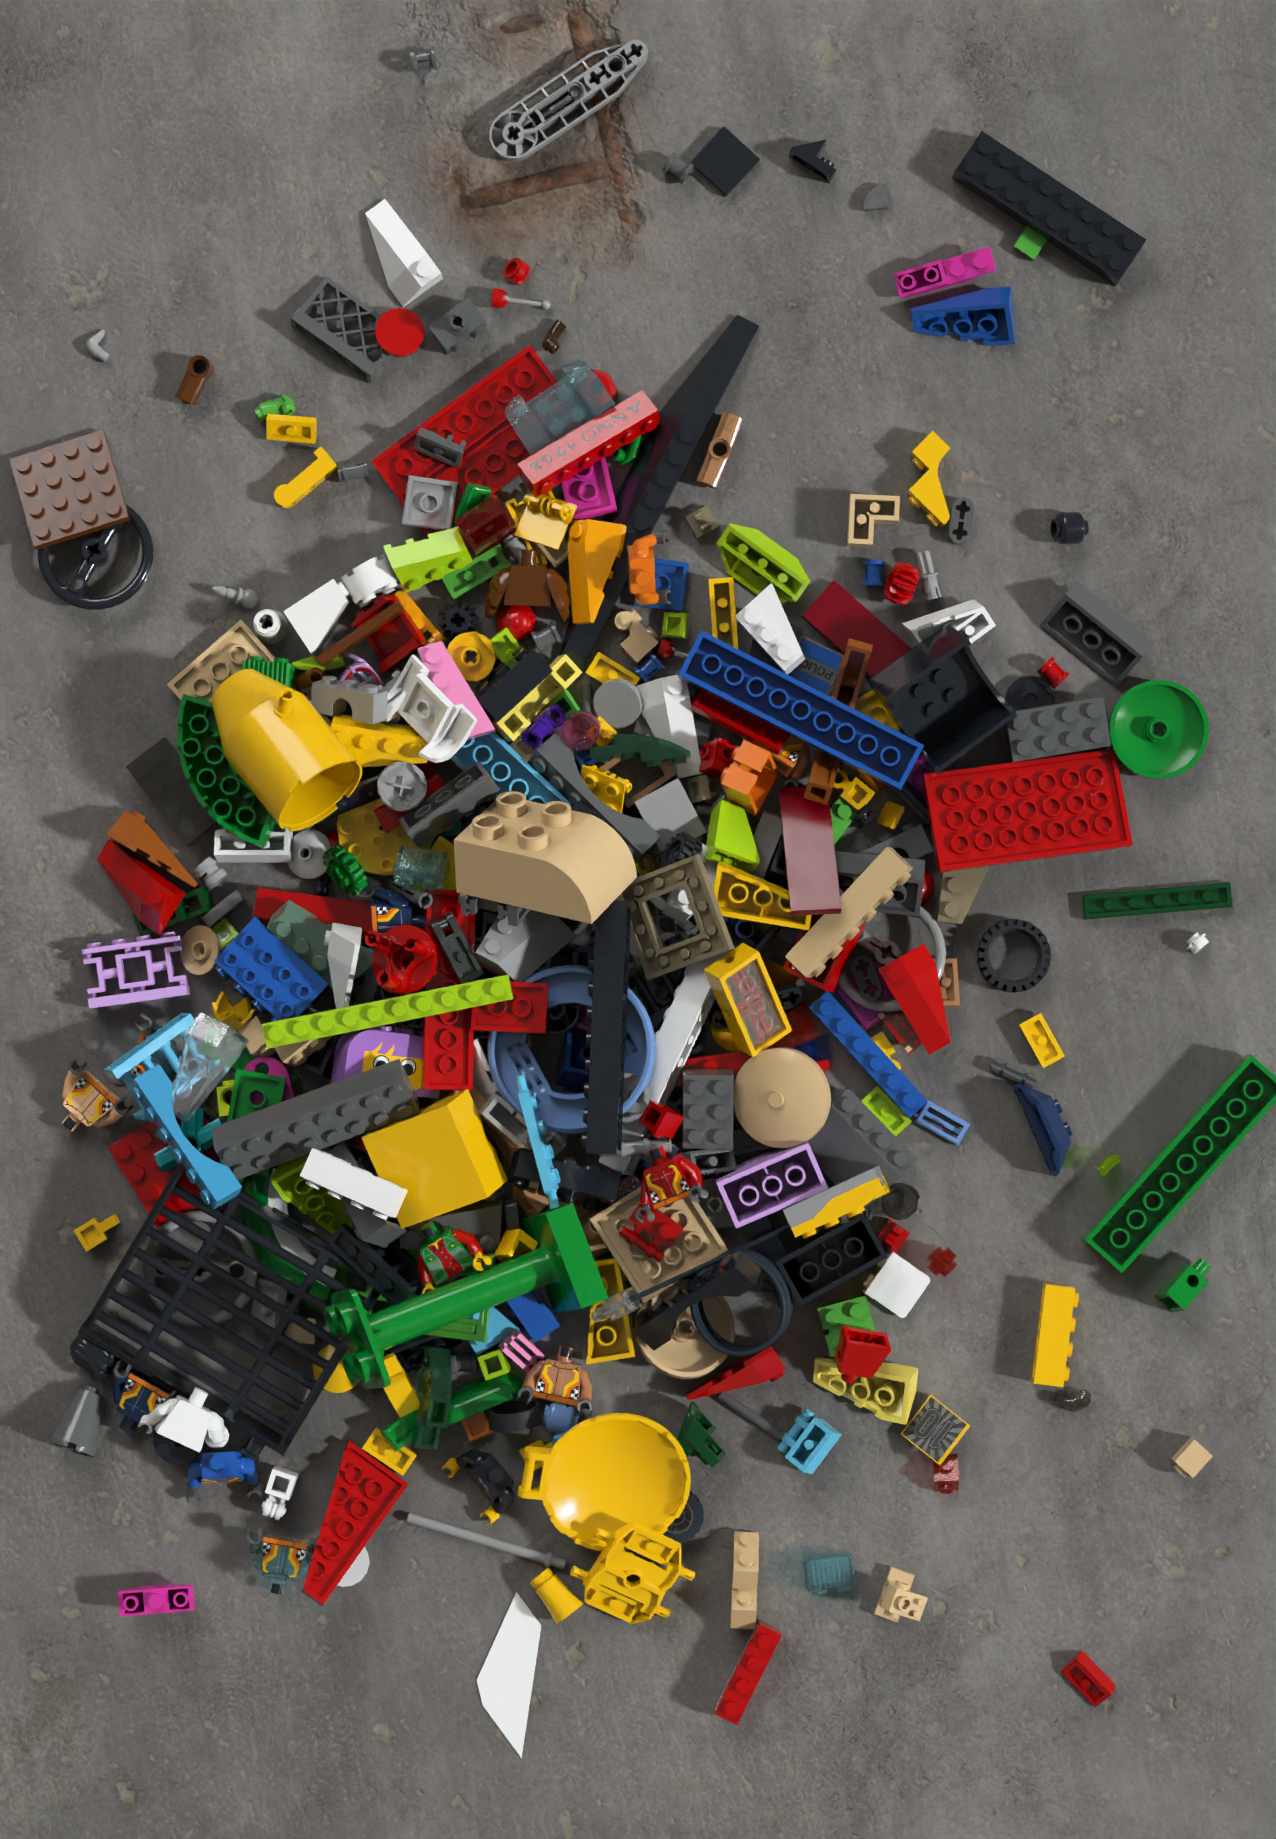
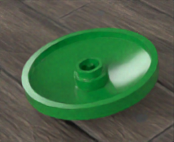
M1167 680L1143 682L1128 690L1118 700L1111 713L1109 721L1111 747L1118 760L1128 770L1141 777L1159 780L1178 776L1190 769L1200 759L1206 748L1209 736L1207 714L1199 699L1186 687Z

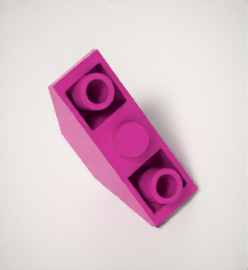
M154 1584L118 1591L120 1616L195 1610L193 1585Z

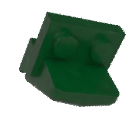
M690 1402L677 1440L682 1446L686 1457L696 1449L698 1451L697 1456L706 1466L709 1464L713 1468L726 1453L710 1436L717 1428L699 1411V1407L695 1402Z

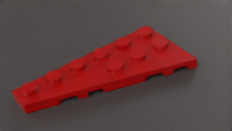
M349 1440L344 1449L301 1591L320 1606L324 1605L408 1486L407 1482Z

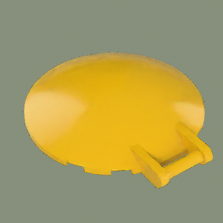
M609 1413L578 1423L564 1433L552 1448L525 1447V1466L522 1484L518 1487L517 1495L525 1499L542 1500L551 1522L562 1534L564 1533L573 1539L576 1544L585 1548L603 1551L607 1542L594 1537L598 1527L609 1533H614L616 1530L634 1521L662 1535L668 1531L667 1528L676 1518H679L688 1500L691 1484L690 1468L682 1446L662 1425L635 1414ZM535 1461H543L540 1485L531 1486Z

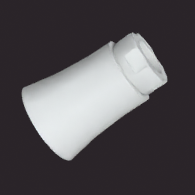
M264 609L259 611L254 617V632L260 641L266 644H276L285 638L288 632V622L282 613L276 610ZM271 621L273 623L272 627H267L266 629L265 623Z

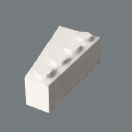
M311 1149L300 1174L301 1177L307 1179L305 1184L316 1189H320L323 1186L329 1189V1195L341 1200L343 1196L352 1199L351 1205L363 1210L365 1206L374 1209L373 1215L387 1220L388 1216L397 1217L408 1192L407 1189L379 1176H374L364 1169L350 1165L351 1163L334 1157L325 1151Z

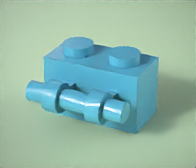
M806 1408L801 1415L798 1414L795 1418V1424L790 1431L783 1434L781 1437L782 1441L777 1449L785 1454L789 1447H791L785 1458L802 1472L813 1474L842 1434L823 1419L814 1417L809 1422L814 1413ZM804 1429V1432L801 1434L798 1440H796L797 1436Z

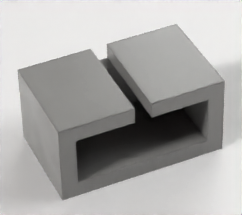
M492 1095L478 1111L480 1117L511 1145L519 1147L529 1136L524 1117L519 1113H512L515 1109L499 1095Z

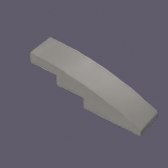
M765 810L753 836L760 864L751 874L757 875L761 879H763L782 833L781 817Z

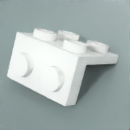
M891 1250L887 1254L888 1258L877 1263L879 1268L874 1275L870 1273L863 1283L865 1287L863 1292L899 1317L904 1318L930 1283V1278Z

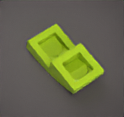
M316 655L292 663L296 665V670L303 672L314 667L320 668L323 672H332L345 669L347 666L343 656L336 658L325 667L319 663Z

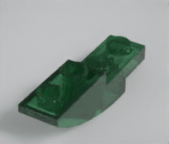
M637 734L613 735L614 745L589 747L590 758L596 759V763L609 762L611 757L620 756L621 760L635 759V754H640L641 763H646L647 767L661 766V761L671 760V764L686 763V758H691L690 751L680 745L657 737Z
M426 1346L416 1393L421 1399L411 1446L414 1448L437 1450L441 1428H447L452 1394V1365L450 1349Z

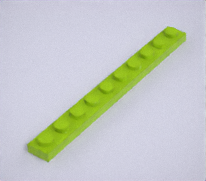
M508 974L264 1023L262 1028L266 1048L268 1049L512 1000L514 998Z

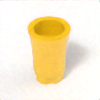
M549 1567L530 1582L532 1587L536 1589L535 1593L550 1612L556 1625L583 1604L564 1585L559 1577L553 1574Z

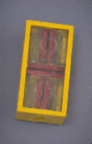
M742 943L704 969L739 1050L754 1058L792 1031L759 951Z

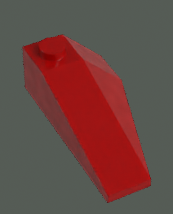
M109 839L97 858L98 862L139 921L158 935H161L186 893L113 839Z
M922 944L880 967L878 970L928 1054L930 1055L950 1044L951 1039L937 965L926 945Z

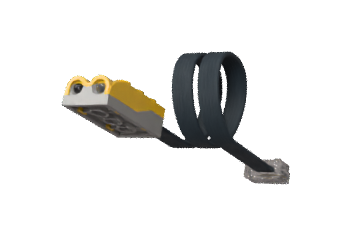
M879 1165L785 1208L783 1212L788 1224L638 1294L635 1293L633 1287H630L610 1296L608 1299L603 1300V1306L590 1311L594 1322L597 1323L608 1317L614 1321L642 1307L639 1301L640 1298L697 1272L696 1277H699L708 1267L715 1266L721 1262L725 1256L733 1255L741 1250L769 1276L778 1291L781 1302V1317L774 1334L766 1341L755 1345H737L725 1340L714 1330L706 1316L703 1300L690 1306L691 1315L703 1339L719 1352L732 1356H746L765 1349L785 1332L790 1323L793 1311L792 1293L780 1269L770 1259L745 1249L788 1229H792L795 1237L802 1235L803 1239L819 1232V1226L825 1225L827 1229L843 1221L841 1218L843 1215L847 1214L848 1218L862 1213L865 1211L864 1206L890 1192Z

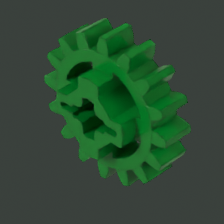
M338 845L332 846L324 852L325 855L322 858L325 860L323 864L327 867V875L332 878L339 889L344 888L347 894L350 892L352 896L358 895L366 889L368 883L365 881L367 877L363 874L364 868L358 863L352 853H346L343 847L340 849Z

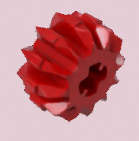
M896 563L887 576L883 590L884 598L896 605H906L912 599L918 585V569L908 563Z

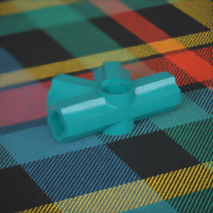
M182 1108L181 1126L179 1125L187 1140L190 1138L195 1139L198 1144L197 1150L200 1153L214 1146L211 1128L223 1124L221 1119L218 1118L203 1126L204 1108ZM157 1128L154 1135L161 1139L158 1133L159 1128ZM170 1145L154 1153L155 1160L163 1173L176 1167L178 1163L172 1154L173 1149Z

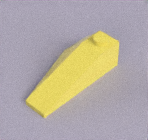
M815 1358L814 1383L837 1396L842 1395L850 1399L859 1408L864 1407L875 1413L874 1416L881 1420L907 1424L917 1388L918 1368L883 1362L873 1377L857 1376L855 1382L849 1384L841 1379V1373L838 1371L835 1359Z

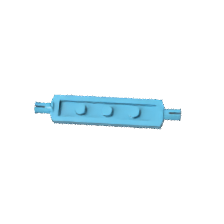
M525 1075L517 1076L515 1079L519 1090L518 1097L545 1195H547L550 1209L560 1207L556 1194L559 1188L560 1175L557 1168L554 1169L551 1160L554 1158L552 1146L547 1144L546 1123L543 1119H540L538 1111L541 1109L540 1100L537 1095H534L533 1091L528 1089Z

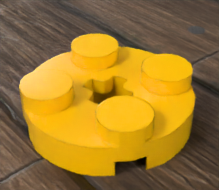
M476 631L464 632L456 636L448 645L447 651L466 681H479L492 671L496 662L495 648L485 635ZM467 650L477 653L475 657L477 661L475 663L465 660L467 657L465 652Z

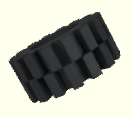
M684 831L681 834H676V838H671V843H667V848L662 851L661 854L663 856L659 858V868L700 854L703 849L701 847L702 843Z

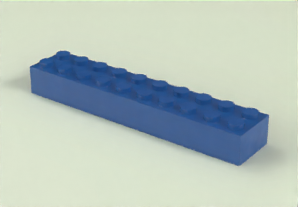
M702 630L678 673L679 679L898 792L901 791L924 747L923 744Z

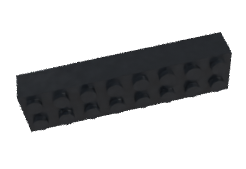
M983 131L980 132L952 176V179L1023 226L1032 228L1047 238L1049 243L1114 286L1118 284L1146 241L1145 238Z

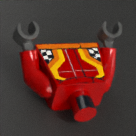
M663 1145L650 1150L649 1153L654 1164L643 1171L644 1175L642 1176L640 1194L641 1208L636 1212V1219L644 1223V1216L647 1214V1220L652 1222L655 1219L654 1213L650 1211L652 1207L656 1210L686 1197H689L691 1201L699 1203L698 1195L706 1199L708 1192L702 1189L703 1181L700 1168L687 1158H684L682 1154L668 1158Z

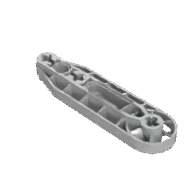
M632 40L591 52L499 114L492 122L489 130V140L493 151L500 158L507 161L526 159L620 96L648 59L646 44L640 40ZM632 50H635V52L640 51V57L632 56ZM606 56V58L591 68L586 64L587 61L594 57ZM612 63H619L622 65V69L618 72H613L609 69V66ZM582 65L585 72L569 82L565 76ZM591 78L599 79L600 84L591 83ZM562 79L565 85L551 95H548L545 90ZM622 80L623 85L620 89L608 97L605 91ZM542 93L545 99L530 109L525 106L526 102ZM567 93L570 94V95H567L564 99H562V100L559 101L558 103H556L555 105H552L551 107H549V108H548L549 110H548L547 112H545L544 114H541V113H540L542 110H544L545 108H547L548 106H550L551 104H553L554 102H556L557 100H559L561 97H563V96L566 95ZM602 94L605 100L588 111L585 104ZM574 100L573 103H571L570 105H568L567 107H565L564 109H562L561 111H559L558 113H556L551 118L545 121L544 117H546L550 113L554 114L561 107ZM521 106L524 110V113L516 109ZM581 107L584 114L567 124L564 118ZM511 116H514V122H511ZM534 116L541 123L538 126H536L534 120L532 119ZM561 121L564 127L547 138L544 132ZM526 124H532V127L529 129H523ZM514 132L516 134L518 132V139L513 140L512 137L510 140L509 133ZM540 135L544 141L537 145L538 136ZM525 139L531 141L533 146L524 144Z

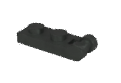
M451 912L443 915V919L438 922L434 920L428 923L430 932L438 942L459 984L468 983L484 974ZM449 928L452 934L445 937L442 930Z

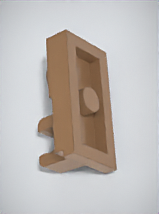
M946 958L939 983L944 1009H950V1007H960L957 958Z

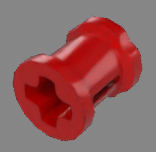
M1052 656L1037 673L1043 674L1052 683L1051 687L1055 689L1070 673L1068 671L1064 672L1054 662L1055 658Z

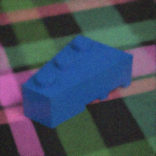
M538 1289L507 1301L509 1304L507 1309L514 1319L518 1318L523 1324L521 1330L528 1340L532 1338L534 1342H537L561 1325Z

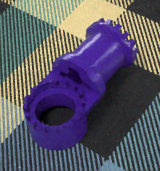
M557 705L543 709L533 719L531 727L522 732L521 739H523V743L525 742V745H529L528 747H532V749L539 748L544 737H548L555 728L564 724L565 714L563 710ZM550 712L556 718L555 723L550 718Z

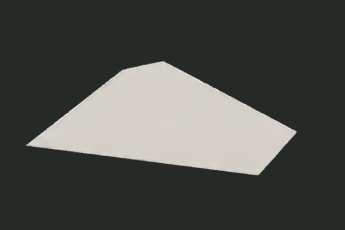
M516 1592L477 1678V1684L483 1707L522 1758L541 1624Z

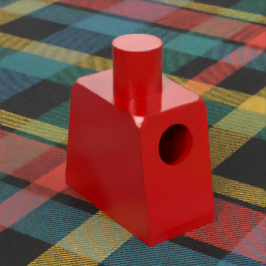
M842 1326L835 1352V1360L838 1371L841 1373V1379L844 1382L852 1384L857 1376L865 1378L874 1376L891 1352L887 1333Z

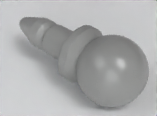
M224 586L212 587V590L218 595L234 599V604L240 603L247 609L255 607L259 600L258 594L252 589L243 590L239 587L236 591Z

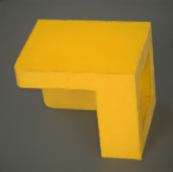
M521 1229L506 1230L494 1257L501 1262H505L520 1256L522 1252L535 1250L538 1242Z

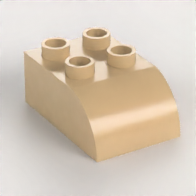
M509 791L499 794L496 800L483 813L476 816L472 823L454 839L457 893L592 924L637 877L635 862L628 846L621 836L603 820L591 814L573 811L571 806L565 802L552 801L541 804L528 801L526 796L520 792Z

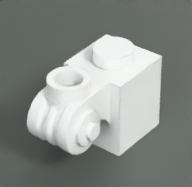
M275 1465L265 1493L270 1494L269 1499L267 1498L266 1502L263 1501L261 1506L263 1516H270V1518L273 1517L278 1521L280 1517H283L287 1510L285 1508V1501H289L299 1473Z

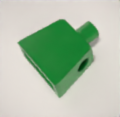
M1201 1258L1193 1266H1182L1154 1296L1172 1313L1184 1311L1208 1283L1204 1275L1211 1267Z

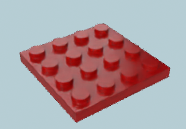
M193 1095L173 1106L177 1124L181 1126L182 1108H200ZM205 1114L203 1126L210 1123ZM150 1121L108 1147V1150L148 1214L177 1168L176 1166L163 1173L157 1164L154 1153L169 1146V1144L154 1135L158 1127L155 1122ZM190 1138L188 1141L197 1149V1141ZM214 1146L202 1152L204 1156L220 1163V1158ZM185 1173L178 1185L202 1199L200 1189L196 1183L192 1184ZM174 1194L166 1207L179 1215L198 1209ZM160 1215L155 1225L159 1229L169 1220Z

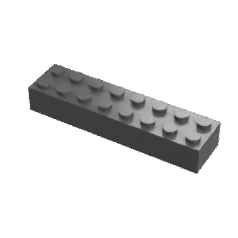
M400 1059L215 1126L211 1130L214 1149L223 1165L228 1166L236 1179L239 1180L307 1155L311 1152L312 1148L320 1150L421 1112L417 1093Z

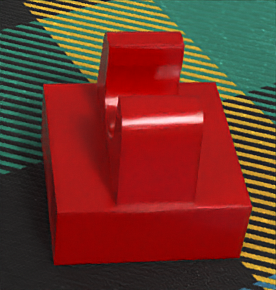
M888 1219L876 1237L881 1244L897 1253L910 1233Z

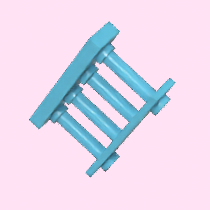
M181 1013L105 1068L104 1072L108 1078L122 1079L131 1093V1085L134 1080L131 1075V1069L138 1064L142 1065L145 1071L155 1067L150 1060L152 1058L151 1054L156 1050L162 1051L180 1079L173 1085V1099L200 1078L213 1074L217 1070L215 1067L222 1062L219 1058L207 1059L189 1032V1026L196 1021L191 1013ZM175 1036H181L199 1064L190 1073H187L170 1046V1040ZM140 1101L137 1102L141 1109L133 1114L134 1118L149 1120L145 1114L144 1106Z

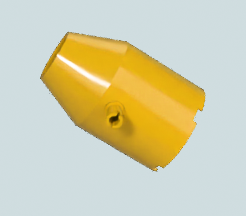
M244 669L231 675L216 689L212 697V706L225 758L282 829L285 827L289 831H298L318 823L338 808L335 804L344 795L349 798L361 779L362 766L304 694L254 669Z

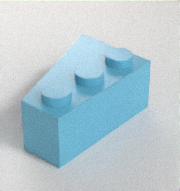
M494 1306L490 1308L487 1342L468 1341L476 1355H479L507 1338L516 1328L520 1330L521 1327L506 1316L498 1307ZM480 1312L467 1318L479 1319Z

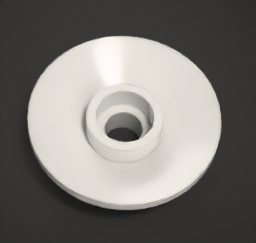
M308 830L295 835L292 844V863H288L291 871L304 879H315L323 875L327 867L323 864L325 860L322 856L325 855L324 852L332 847L330 840L326 835L316 830ZM308 849L309 855L305 858L304 851Z

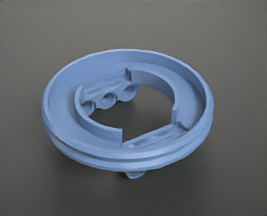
M564 965L552 967L533 974L524 981L549 983L548 1011L566 1004H581L592 1007V999L588 995L589 981H593V974L587 966ZM629 988L625 1073L634 1074L641 1079L631 1096L623 1103V1114L636 1102L644 1087L648 1086L656 1057V1040L650 1017L639 998ZM489 1032L488 1061L491 1075L501 1096L515 1109L514 1111L524 1117L515 1077L525 1075L528 1089L533 1091L534 1095H537L540 1100L541 1109L538 1111L540 1119H543L546 1123L547 1130L569 1134L587 1132V1124L583 1123V1109L588 1108V1099L584 1098V1093L565 1095L552 1091L547 1078L537 1063V1059L527 1045L530 1033Z

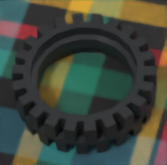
M1019 919L1004 920L990 927L982 936L977 948V963L981 974L993 987L1005 992H1023L1036 986L1045 977L1050 967L1051 948L1046 936L1032 923ZM1012 931L1020 932L1030 937L1036 945L1038 953L1037 965L1032 973L1023 979L1015 981L998 975L991 966L989 957L991 946L996 938Z

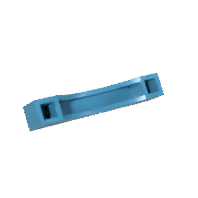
M160 1064L134 1078L131 1085V1093L134 1099L142 1103L149 1121L155 1122L159 1128L158 1133L165 1143H169L173 1149L172 1154L178 1163H182L187 1170L186 1175L192 1184L196 1183L200 1189V1196L204 1203L210 1204L214 1210L239 1195L242 1186L230 1168L204 1156L183 1135L173 1111V1084Z

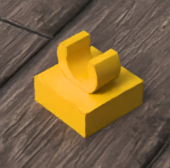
M598 716L582 736L585 739L589 737L593 746L601 752L618 732L602 717Z

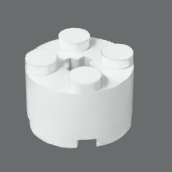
M384 554L380 555L379 559L376 556L352 569L353 575L348 577L346 573L341 577L355 605L359 604L361 608L370 605L378 594H385L386 596L393 592L395 587L398 586L397 582L399 581Z

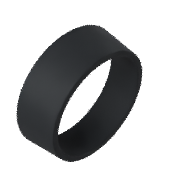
M528 1400L513 1401L491 1408L489 1411V1429L494 1432L503 1433L523 1431L539 1426L544 1422L539 1403L531 1401L529 1405H526Z

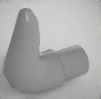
M101 330L86 341V348L91 355L105 363L110 354L98 345L105 334V331Z

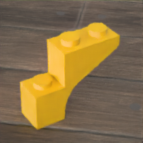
M932 431L911 452L910 456L913 458L911 462L920 471L924 469L927 472L909 489L907 494L910 496L908 498L910 503L917 509L921 507L927 513L926 518L934 526L939 524L943 528L948 522L950 515L938 478V466L950 447Z

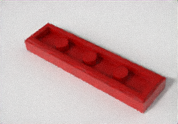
M701 689L690 708L694 712L776 755L780 753L789 737L788 734Z

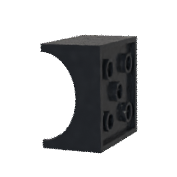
M946 623L868 681L901 733L924 745L918 757L936 774L1017 716L1015 710L996 690L976 661L969 647L971 645L969 639L949 623Z

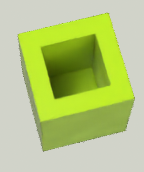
M499 1346L484 1351L477 1356L485 1381L509 1373L511 1369L506 1354Z

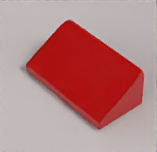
M1080 1651L1060 1671L1094 1707L1111 1696L1116 1687L1114 1682L1083 1651Z

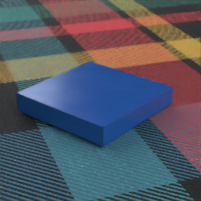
M654 558L655 589L671 590V593H667V600L671 601V604L639 605L634 599V606L682 613L689 563Z

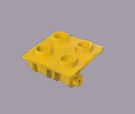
M532 493L526 494L523 502L527 504V507L514 536L558 550L577 505L544 494L536 498Z
M582 765L581 777L586 786L604 804L622 813L625 792L629 793L632 788L629 780L620 777L616 778V774L612 773L610 775L609 771L599 769L595 765Z

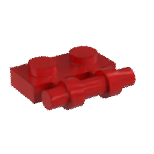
M639 1203L628 1219L636 1227L631 1231L623 1226L619 1235L626 1239L625 1242L632 1246L634 1244L644 1251L646 1257L649 1259L652 1257L660 1263L665 1254L657 1248L662 1243L670 1249L684 1227L659 1209L654 1210L653 1207L650 1211L654 1213L655 1219L652 1222L648 1221L646 1214L644 1216V1223L639 1222L636 1219V1212L641 1208ZM642 1230L655 1238L651 1244L639 1236Z

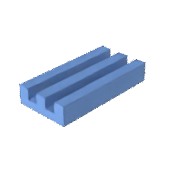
M927 1100L928 1102L923 1106L915 1121L958 1146L970 1124ZM928 1108H933L961 1124L963 1128L960 1130L928 1112ZM924 1115L958 1134L957 1138L922 1120Z

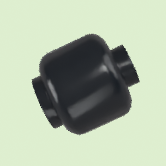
M1060 512L1050 523L1051 536L1059 544H1079L1089 531L1087 520H1084V517L1079 512Z

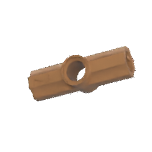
M723 412L696 482L709 488H717L743 419L734 414ZM716 445H723L727 452L723 456H717L713 453V448Z

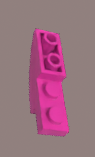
M988 246L943 261L937 260L893 275L901 299L973 281L974 278L996 272L997 269L991 248Z

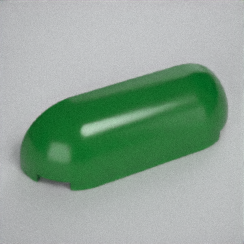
M509 1372L486 1381L484 1377H481L442 1394L436 1400L432 1409L435 1429L444 1425H451L513 1399L514 1396H517L519 1390L522 1389L523 1381L517 1375Z

